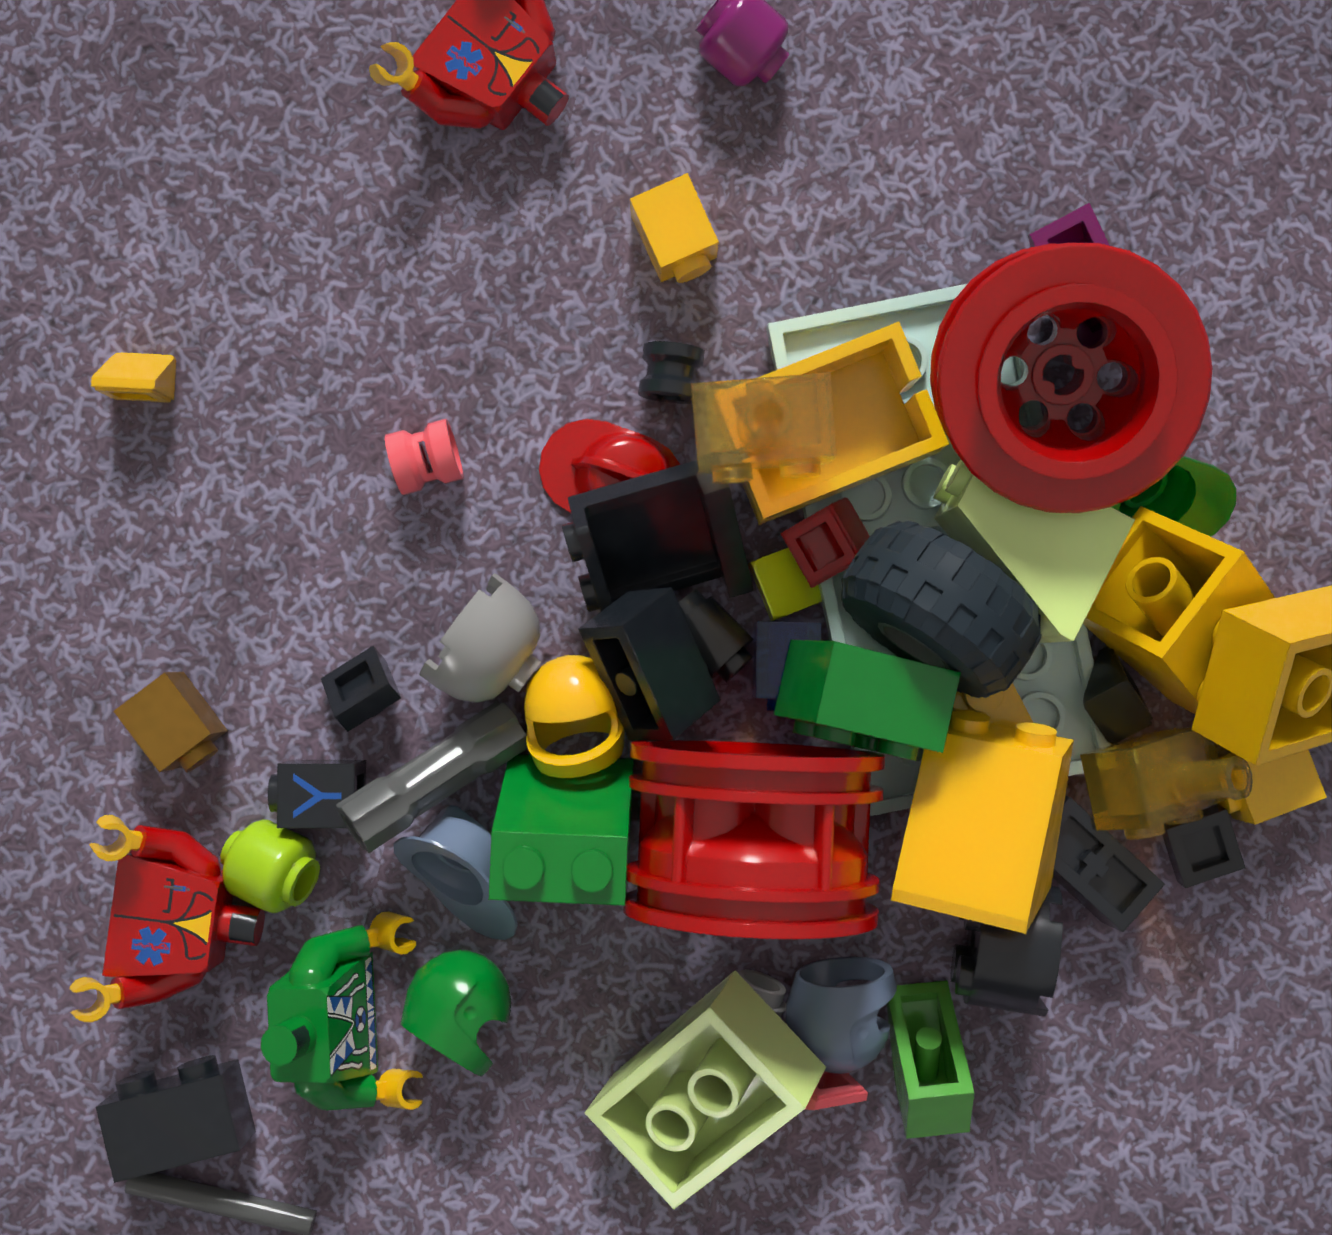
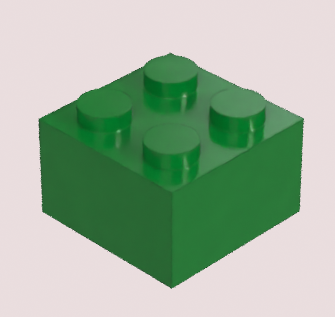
M791 640L774 715L795 720L792 733L916 761L919 748L943 753L961 672L836 641Z

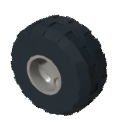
M898 521L886 527L876 529L860 548L841 579V601L843 608L874 640L886 647L897 657L961 672L957 692L968 694L971 697L987 698L1000 691L1007 690L1026 666L1041 640V615L1038 614L1039 608L1016 581L1008 577L1002 569L990 560L985 559L962 542L944 535L943 532L919 525L916 522L905 521L902 523Z

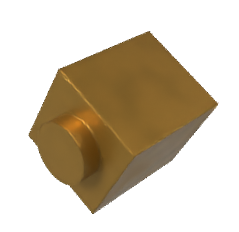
M164 672L113 711L159 773L178 769L181 766L186 773L196 769L218 752L213 742L228 731L184 672Z

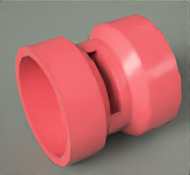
M447 419L428 423L422 432L410 434L405 430L385 435V446L390 467L402 495L421 491L425 483L439 480L447 484L464 479L458 448Z

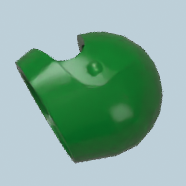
M468 950L444 952L430 959L416 971L407 989L400 1024L444 1056L482 1077L493 1063L479 1048L477 1033L485 1022L491 1020L508 1023L511 1013L509 985L498 966L484 955Z

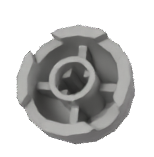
M496 573L491 576L486 591L492 594V596H488L479 589L439 641L445 646L438 655L442 659L440 665L438 666L428 659L419 673L421 677L436 688L458 700L475 703L492 700L504 691L508 685L519 692L541 663L539 659L532 655L541 636L539 618L532 604L514 586Z

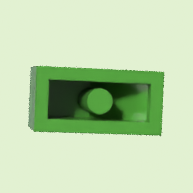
M948 980L897 985L895 995L887 1003V1013L890 1024L895 1086L906 1139L970 1132L974 1089Z

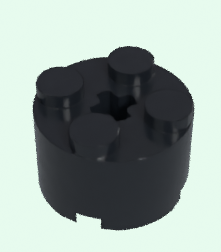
M1051 886L1026 934L959 917V920H964V929L968 930L966 946L954 945L950 981L955 983V994L963 995L965 1004L1043 1017L1047 1015L1049 1010L1040 996L1053 998L1057 983L1063 923L1050 921V903L1063 905L1062 893L1059 887Z

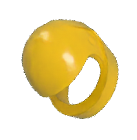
M581 655L561 656L546 662L531 675L526 687L524 712L527 724V748L537 769L551 777L575 778L599 772L616 762L624 749L625 730L618 717L612 695L601 680L593 660ZM584 732H604L609 734L608 738L600 745L583 753L557 755L545 750L552 743L570 735Z

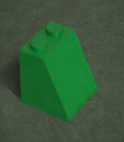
M518 754L509 760L491 832L488 900L625 906L628 889L626 876L627 865L630 859L632 789L629 788V776L633 775L634 759L618 758L612 765L599 772L575 778H556L541 773L537 769L531 754Z

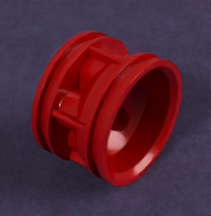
M712 740L631 742L630 757L643 760L642 773L629 776V788L641 791L638 860L628 863L626 880L637 885V889L626 893L625 906H623V912L626 916L645 924L677 931L757 939L836 938L866 933L878 926V908L866 902V898L876 895L880 889V879L868 873L870 803L882 801L884 791L882 787L871 784V772L884 769V754L837 747Z

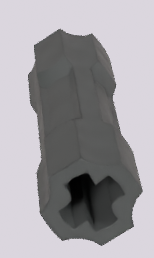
M496 701L457 726L454 733L385 777L376 778L337 803L336 808L355 841L363 851L366 850L370 853L410 827L415 818L480 775L493 772L526 750L527 734L510 708L504 702L499 704Z

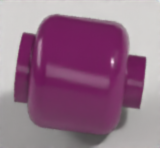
M717 0L695 29L702 36L698 45L700 56L736 87L745 86L756 77L766 84L789 56V52L781 46L788 34V22L765 0Z

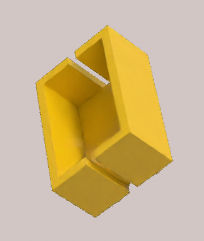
M899 321L714 395L712 410L732 459L736 460L745 456L747 460L741 463L738 474L759 525L936 455L949 445L927 389L915 393L905 404L900 394L910 390L922 376Z

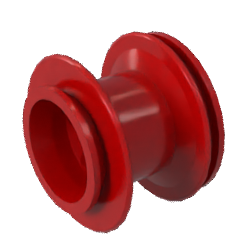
M1101 243L1045 244L1019 250L995 261L971 279L953 300L939 326L931 353L930 384L935 410L953 449L969 471L988 488L1021 506L1049 513H1083L1109 508L1138 496L1161 480L1185 455L1201 427L1210 400L1213 367L1209 339L1198 310L1182 287L1158 265L1129 250ZM1045 315L1048 316L1053 323L1052 335L1043 343L1031 342L1027 335L1029 326L1037 319ZM1096 318L1102 325V336L1096 344L1083 346L1078 341L1077 329L1086 319ZM1063 355L1064 363L1074 367V375L1065 387L1055 389L1054 383L1043 377V370L1053 357ZM1012 356L1019 357L1024 363L1025 370L1023 376L1015 383H1002L1001 372L1005 360ZM1116 362L1122 369L1120 383L1112 389H1101L1097 383L1098 371L1103 365ZM1037 400L1044 407L1042 420L1032 427L1021 425L1019 422L1020 407L1028 401ZM1081 403L1089 404L1093 412L1090 424L1083 429H1071L1067 421L1071 408Z

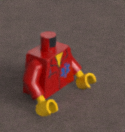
M456 0L413 56L405 45L398 42H389L381 45L385 52L395 58L397 70L394 76L390 75L378 64L369 66L370 76L376 83L382 86L399 84L402 87V96L442 126L481 129L491 124L500 130H505L522 108L526 109L546 126H549L560 116L569 99L567 93L547 79V76L556 65L553 46L556 31L544 0Z
M104 815L96 821L99 827L103 829H117L120 831L118 839L111 845L89 844L93 852L100 859L105 861L118 860L102 976L114 978L111 980L110 985L105 986L91 977H81L71 984L69 989L74 993L84 992L89 989H96L97 1000L90 1008L76 1009L70 1012L76 1019L82 1022L97 1021L106 1015L110 1004H113L116 1009H125L168 999L200 984L206 972L222 963L225 957L226 943L251 946L259 944L264 928L265 911L255 907L232 905L233 895L226 890L223 883V870H221L219 859L189 833L138 825L134 830H129L124 822L114 815Z

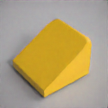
M116 353L91 377V387L115 400L171 402V400H174L176 359L172 355Z

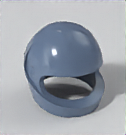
M837 957L812 962L801 967L796 972L786 1003L785 1023L826 1066L825 1072L837 1074L855 1072L873 1061L884 1048L889 1036L890 1024L877 1016L880 1008L886 1005L897 991V984L891 965L882 960L868 957ZM848 980L872 981L853 986H836L838 983Z

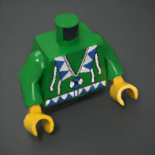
M390 911L381 912L373 919L370 928L367 930L363 925H357L315 936L304 943L289 972L272 984L267 994L268 1030L265 1031L261 1038V1050L265 1059L270 1063V1074L274 1082L294 1083L297 1095L318 1109L326 1111L373 1107L376 1100H380L387 1107L409 1110L416 1109L422 1104L423 1100L404 1099L402 1096V1088L408 1078H423L419 1071L392 1068L384 1072L377 1081L372 1075L378 1072L373 952H370V948L378 947L400 955L411 952L416 946V941L408 938H395V932L400 925L413 922V918Z

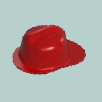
M582 419L567 423L551 435L541 452L539 473L543 488L553 502L571 513L567 497L681 464L669 448L651 437L606 421Z

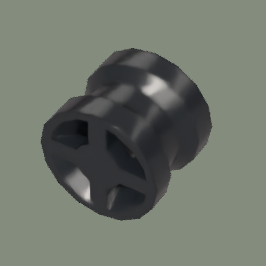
M652 341L644 343L642 358L648 365L647 375L639 381L638 395L660 402L678 404L698 403L701 387L695 381L696 370L703 366L705 350L694 345L678 342Z

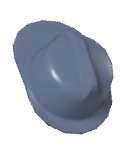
M450 805L440 811L419 837H401L395 841L394 854L400 863L422 880L441 903L468 927L492 939L506 940L515 935L518 923L509 903L503 900H488L491 834L480 823L458 806Z

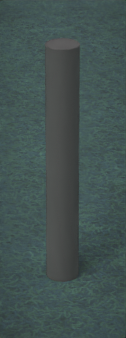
M156 1172L128 1179L125 1186L126 1194L300 1235H311L317 1215V1210Z

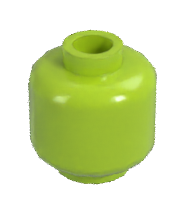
M267 819L253 822L242 831L234 832L225 842L220 854V862L223 865L222 880L226 890L230 894L271 913L281 912L290 906L296 907L301 905L308 898L317 883L320 864L319 861L315 860L316 852L311 840L287 828H277V823Z

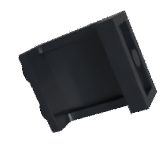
M716 454L567 497L573 522L562 525L572 562L584 559L589 572L578 576L588 612L599 609L600 611L604 610L628 591L672 587L673 591L720 577L723 579L729 598L754 591L730 487Z

